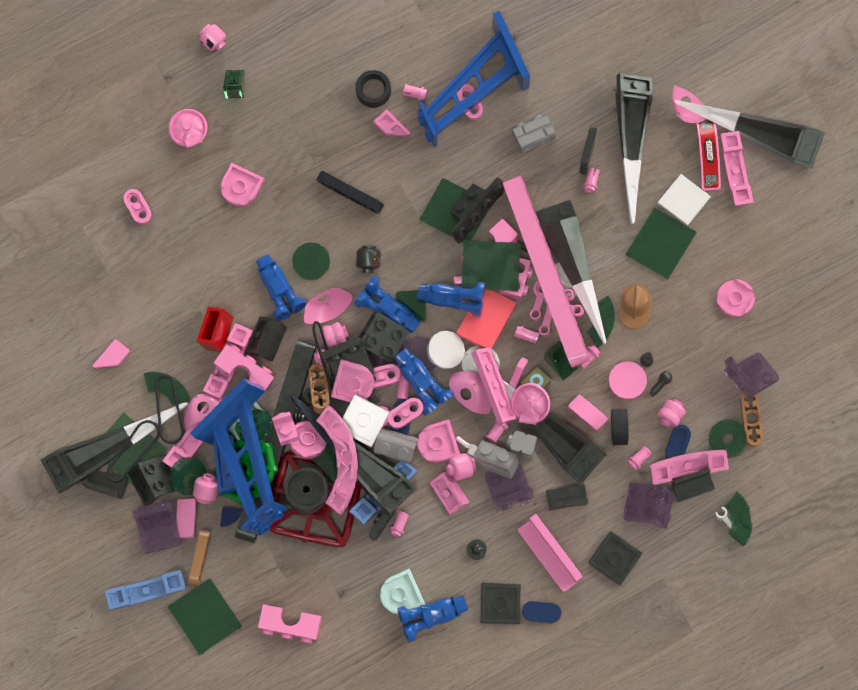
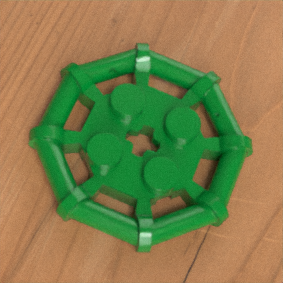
M245 438L234 443L235 451L244 447ZM259 440L263 457L266 455L268 466L265 465L269 483H271L275 473L278 472L273 455V445ZM247 451L240 458L242 470H244L245 465L248 467L244 475L247 482H249L254 476V471ZM257 482L252 486L256 489L251 492L253 499L260 496ZM238 493L219 494L221 497L231 499L237 502L239 506H243Z

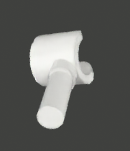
M458 436L456 441L468 448L466 454L474 458L477 446L467 443Z
M721 507L725 515L719 516L715 512L716 518L719 521H724L733 533L736 532L737 529L727 517L726 508Z

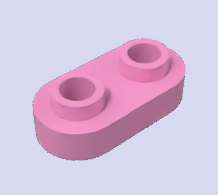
M465 84L457 92L458 100L463 101L465 99L463 94L468 93L470 95L475 91L474 87ZM481 102L472 108L477 110V113L472 114L471 110L465 113L468 119L478 120L483 115Z
M136 189L128 190L124 194V202L132 217L140 225L148 224L152 219V212L144 197ZM137 198V201L132 203L131 199ZM145 213L146 217L140 218V215Z
M394 364L373 368L375 371L373 377L376 378L374 389L396 384L401 378L400 369ZM393 372L395 376L393 378H389L388 374Z
M410 398L391 410L388 414L389 425L392 428L400 429L418 418L423 411L422 402L417 398ZM416 406L417 410L415 412L410 411V407ZM398 416L401 418V421L395 422L394 418Z

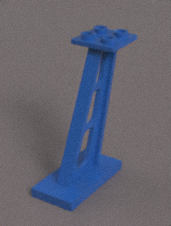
M500 11L493 13L492 27L495 32L494 37L426 109L423 102H419L417 118L421 127L424 126L425 136L428 143L432 142L434 147H437L438 134L514 75L522 91L529 89L530 74ZM501 52L505 65L487 81H482L479 70L495 53ZM475 76L479 87L463 101H459L456 93ZM452 98L456 106L436 122L433 118L434 115Z
M243 379L190 434L195 439L213 445V439L216 440L248 517V520L241 526V529L261 536L269 531L270 526L275 521L283 517L284 512L288 508L273 500L251 406L266 391L262 386ZM239 419L245 438V445L236 453L228 429ZM247 451L254 471V476L249 482H247L240 464V458ZM255 482H257L263 504L259 509L256 507L250 490Z

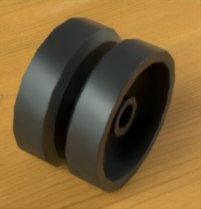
M300 468L291 473L285 482L284 492L289 505L294 511L311 515L319 512L326 505L325 502L329 496V489L325 477L319 471L313 468ZM308 488L309 492L304 493V489Z

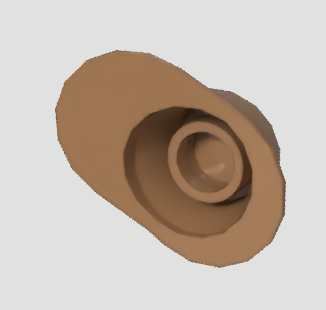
M635 284L626 287L622 291L619 314L622 323L626 327L639 329L648 322L651 307V295L648 289Z

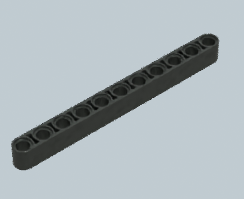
M297 340L273 417L279 413L290 412L294 422L296 404L292 401L291 396L293 395L301 400L309 375L308 370L312 365L314 353L317 349L316 344ZM271 420L265 442L273 445V455L276 467L279 469L286 445L281 446L273 421ZM265 455V456L263 457L264 463H265V465L268 466L267 459H266V455ZM275 473L270 483L271 489L274 485L277 473ZM251 487L250 490L252 492L256 489L254 487ZM259 496L254 499L256 507L259 509L263 505L261 497ZM243 508L235 538L255 543L257 534L241 529V526L248 520Z

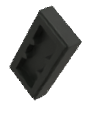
M396 509L389 516L385 512L377 515L373 522L375 526L369 533L370 539L377 541L397 511Z

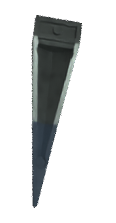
M292 395V401L335 453L336 449L333 441L325 429L316 421L319 415ZM354 442L358 463L356 481L373 503H376L389 516L417 488L403 474Z

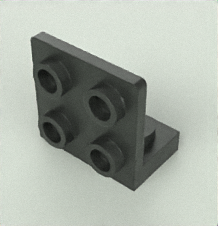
M375 312L371 314L358 338H361L366 350L391 364L407 338L409 331L383 314Z
M354 337L320 353L323 360L329 361L335 378L341 359L363 365L369 369L372 375L375 374L361 338Z
M167 454L140 462L128 473L145 507L154 503L159 497L185 487L179 473L163 462Z

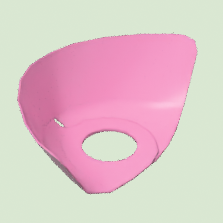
M675 85L672 99L677 116L688 123H699L708 120L674 102L675 100L680 101L684 96H688L691 99V103L704 105L693 93Z
M331 288L318 294L308 301L305 306L304 322L307 324H313L314 321L323 323L338 317L348 308L353 298L352 295L340 288ZM329 295L326 300L318 301L321 296Z
M459 371L451 374L449 386L455 398L473 412L489 414L491 404L480 375L471 371ZM463 388L470 390L471 398L469 400H464L461 397L460 393Z
M200 393L193 397L185 410V430L187 431L191 425L202 421L226 396L223 395L219 399L207 393ZM200 402H207L210 409L207 413L202 414L198 411L197 406Z

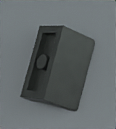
M259 317L245 352L261 356L272 362L285 334L286 327L272 318Z
M710 468L672 481L671 486L677 502L715 489L710 477Z
M96 471L87 478V481L82 480L81 484L87 489L122 500L128 481L123 479L120 482H113L109 480L106 473ZM110 475L113 479H120L119 477Z
M585 484L546 490L549 511L588 505L589 500L586 495Z

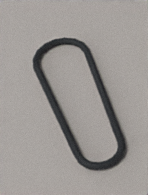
M314 321L312 326L313 336L327 378L328 385L330 389L333 390L336 378L329 363L330 371L333 378L332 386L325 362L320 354L321 349L316 336L315 325L317 324L320 329L324 348L326 351L328 350L323 334V329L318 321Z
M160 375L155 380L159 435L163 442L176 444L183 438L184 427L175 386L170 376ZM163 377L168 378L171 382L181 427V435L176 441H167L162 435L158 381Z
M145 420L136 426L107 469L109 480L113 482L122 481L155 444L160 436L159 426L155 422ZM142 424H153L157 429L156 438L120 479H113L109 474L110 469Z

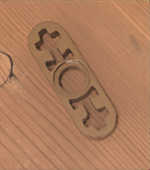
M314 364L308 370L312 406L314 412L322 414L327 405L330 406L328 384L323 365ZM315 372H319L320 379H316ZM317 386H323L324 390L317 392L314 390V388ZM321 398L323 400V406H319V399Z
M746 391L740 398L744 437L748 446L757 447L763 441L759 398L754 391ZM749 395L750 398L754 399L755 401H752L751 403L752 409L745 411V409L749 408V404L747 401L744 400ZM754 414L757 417V422L754 424L748 423L746 416ZM758 426V429H755L754 431L755 436H759V438L756 440V442H753L752 439H749V437H751L752 435V429L747 430V428H755Z
M200 530L188 585L197 587L200 585L211 531Z

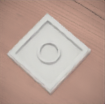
M680 174L657 204L688 226L711 196Z
M355 394L342 419L349 428L353 438L371 447L389 412Z

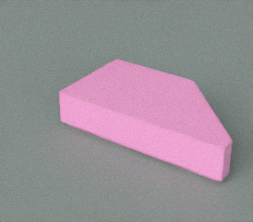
M387 109L373 121L385 136L409 137L411 135Z
M115 339L93 364V367L95 369L118 367L131 351Z
M523 357L518 362L509 383L515 389L529 361Z

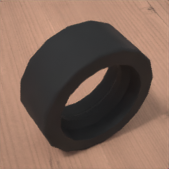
M369 70L362 73L355 84L356 96L364 106L378 108L384 105L390 98V81L380 71ZM376 79L383 83L384 92L381 97L370 99L363 94L362 87L368 80Z
M611 409V438L613 446L628 445L627 409Z

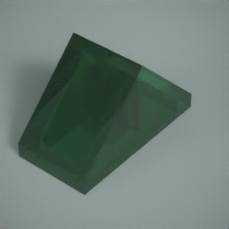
M226 70L223 84L226 99L245 98L244 70Z
M418 290L398 291L395 294L396 300L407 306L419 320L425 323L427 321L425 300L417 299Z
M560 341L544 354V360L563 381L578 369L577 366L571 367Z

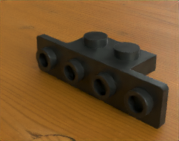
M497 177L486 190L472 184L449 210L453 217L460 220L450 231V235L458 244L467 237L469 232L505 192L503 181Z

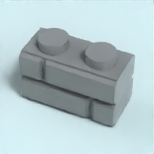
M536 115L530 122L526 124L520 122L512 129V136L517 143L520 153H524L556 138L555 130L547 115Z
M381 428L373 453L384 454V456L411 463L419 438Z
M516 431L514 435L509 436L506 449L517 453L518 459L521 457V460L530 462L536 448V436L525 435L523 432Z
M483 440L474 454L476 466L509 479L513 477L519 465L517 453L508 452L504 448Z

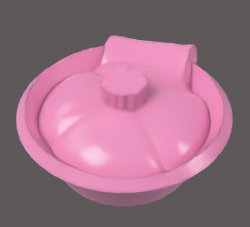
M193 109L178 111L172 116L168 124V132L171 139L176 144L185 146L187 149L202 143L208 128L205 117Z
M526 383L514 391L511 398V407L519 419V423L536 425L548 415L550 398L541 386Z

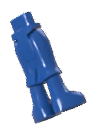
M270 255L258 259L256 263L259 267L260 278L270 294V300L274 302L276 307L273 312L275 320L280 321L291 316L289 308L282 300L284 296L293 314L303 310L307 305L306 300L303 297H296L282 269L274 260L272 261Z
M374 275L367 283L365 291L358 295L354 305L359 308L367 307L375 312H379L413 333L421 321L414 317L415 314H412V311L407 306L394 299L390 293L384 292L379 286L380 280ZM367 293L381 300L380 303L373 300Z
M478 282L472 289L445 284L419 285L417 299L425 300V303L434 306L468 311L473 316L481 318L485 283ZM462 298H467L474 301H462Z
M405 348L394 358L399 363L397 366L400 367L403 377L423 403L422 413L426 416L439 406L427 393V388L431 390L439 404L444 403L454 393L450 389H442L435 382L436 379L429 374L424 364Z
M453 596L412 609L401 606L397 608L401 623L404 624L402 628L408 643L415 641L417 632L449 622L457 616H461L460 613L468 611L464 596L458 598ZM420 616H421V618H422V620H419V621H416V622H412V623H408V622H410V621H411L412 619H414V618H417V617H420Z

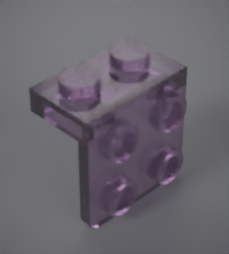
M755 353L739 364L732 357L725 360L726 368L724 371L729 379L732 378L737 389L743 392L748 399L779 380L778 374L760 353Z
M520 463L511 479L493 472L485 474V480L496 511L510 510L513 508V505L519 503L520 505L527 504L534 497L532 488L529 487Z
M630 483L623 519L630 522L650 523L659 528L667 529L671 518V505L674 502V491L664 485Z
M162 501L155 506H142L133 511V516L138 526L142 551L145 554L177 547L181 544L176 515L171 502Z

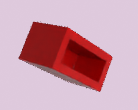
M208 306L196 342L205 350L221 353L234 318L225 309Z

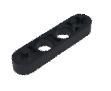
M321 171L316 178V181L321 185L376 214H380L384 207V204L379 200L324 171Z

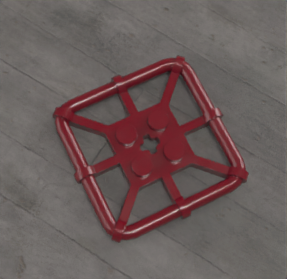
M287 451L281 459L275 485L271 489L273 500L278 503L280 495H285V489H282L288 462L294 471L299 468L293 459L320 465L319 472L324 475L325 467L338 469L337 461L329 460L325 456L322 458L304 459L293 452L289 453ZM326 481L330 495L334 483ZM356 481L350 504L346 507L348 512L342 536H340L330 520L332 508L327 504L319 512L311 515L301 514L292 508L281 519L275 521L270 526L269 531L277 535L302 540L303 543L308 541L325 546L343 548L350 537L354 516L349 511L358 503L361 486ZM308 488L304 489V493L309 492ZM294 515L307 518L304 532L278 527L279 524ZM312 519L326 522L337 540L309 534Z

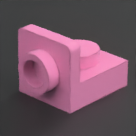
M290 412L279 413L272 418L281 446L300 440Z

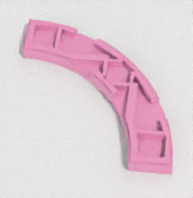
M327 405L316 421L325 429L334 443L338 473L333 489L325 503L342 515L350 502L356 484L358 470L357 453L353 437L346 423L331 406Z

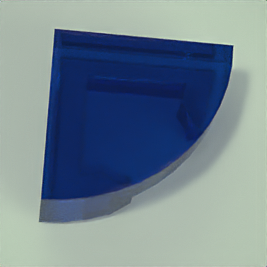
M222 507L220 527H228L240 518L242 509Z

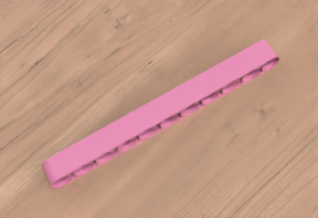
M521 175L505 181L503 185L568 361L572 368L590 361L588 351Z

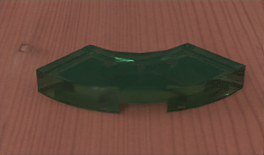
M609 296L597 302L606 341L611 335L615 321L614 307ZM594 326L591 327L587 334L596 347L599 348L603 343Z
M160 372L143 373L148 392H155L156 378L160 375L168 374ZM170 376L174 382L178 404L191 401L184 386L177 379ZM165 377L161 378L158 381V393L165 395L172 406L176 405L170 380Z
M737 491L724 507L731 517V529L728 534L742 546H745L751 536L753 523H751L750 508L743 496Z

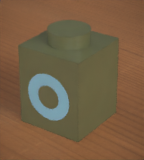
M536 367L521 382V385L533 383L545 390L550 385L551 379Z

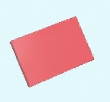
M485 287L481 318L475 317L468 312L456 334L481 348L490 347L492 349L517 303Z

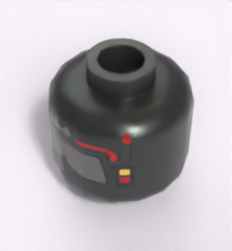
M361 246V249L357 250L356 267L362 269L363 273H373L374 269L380 268L381 252L377 250V246Z

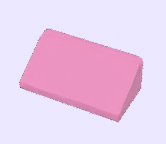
M580 394L567 406L571 413L595 433L609 419Z
M447 471L429 482L450 515L470 503L457 481L452 476H449Z
M196 499L177 500L175 538L195 539Z

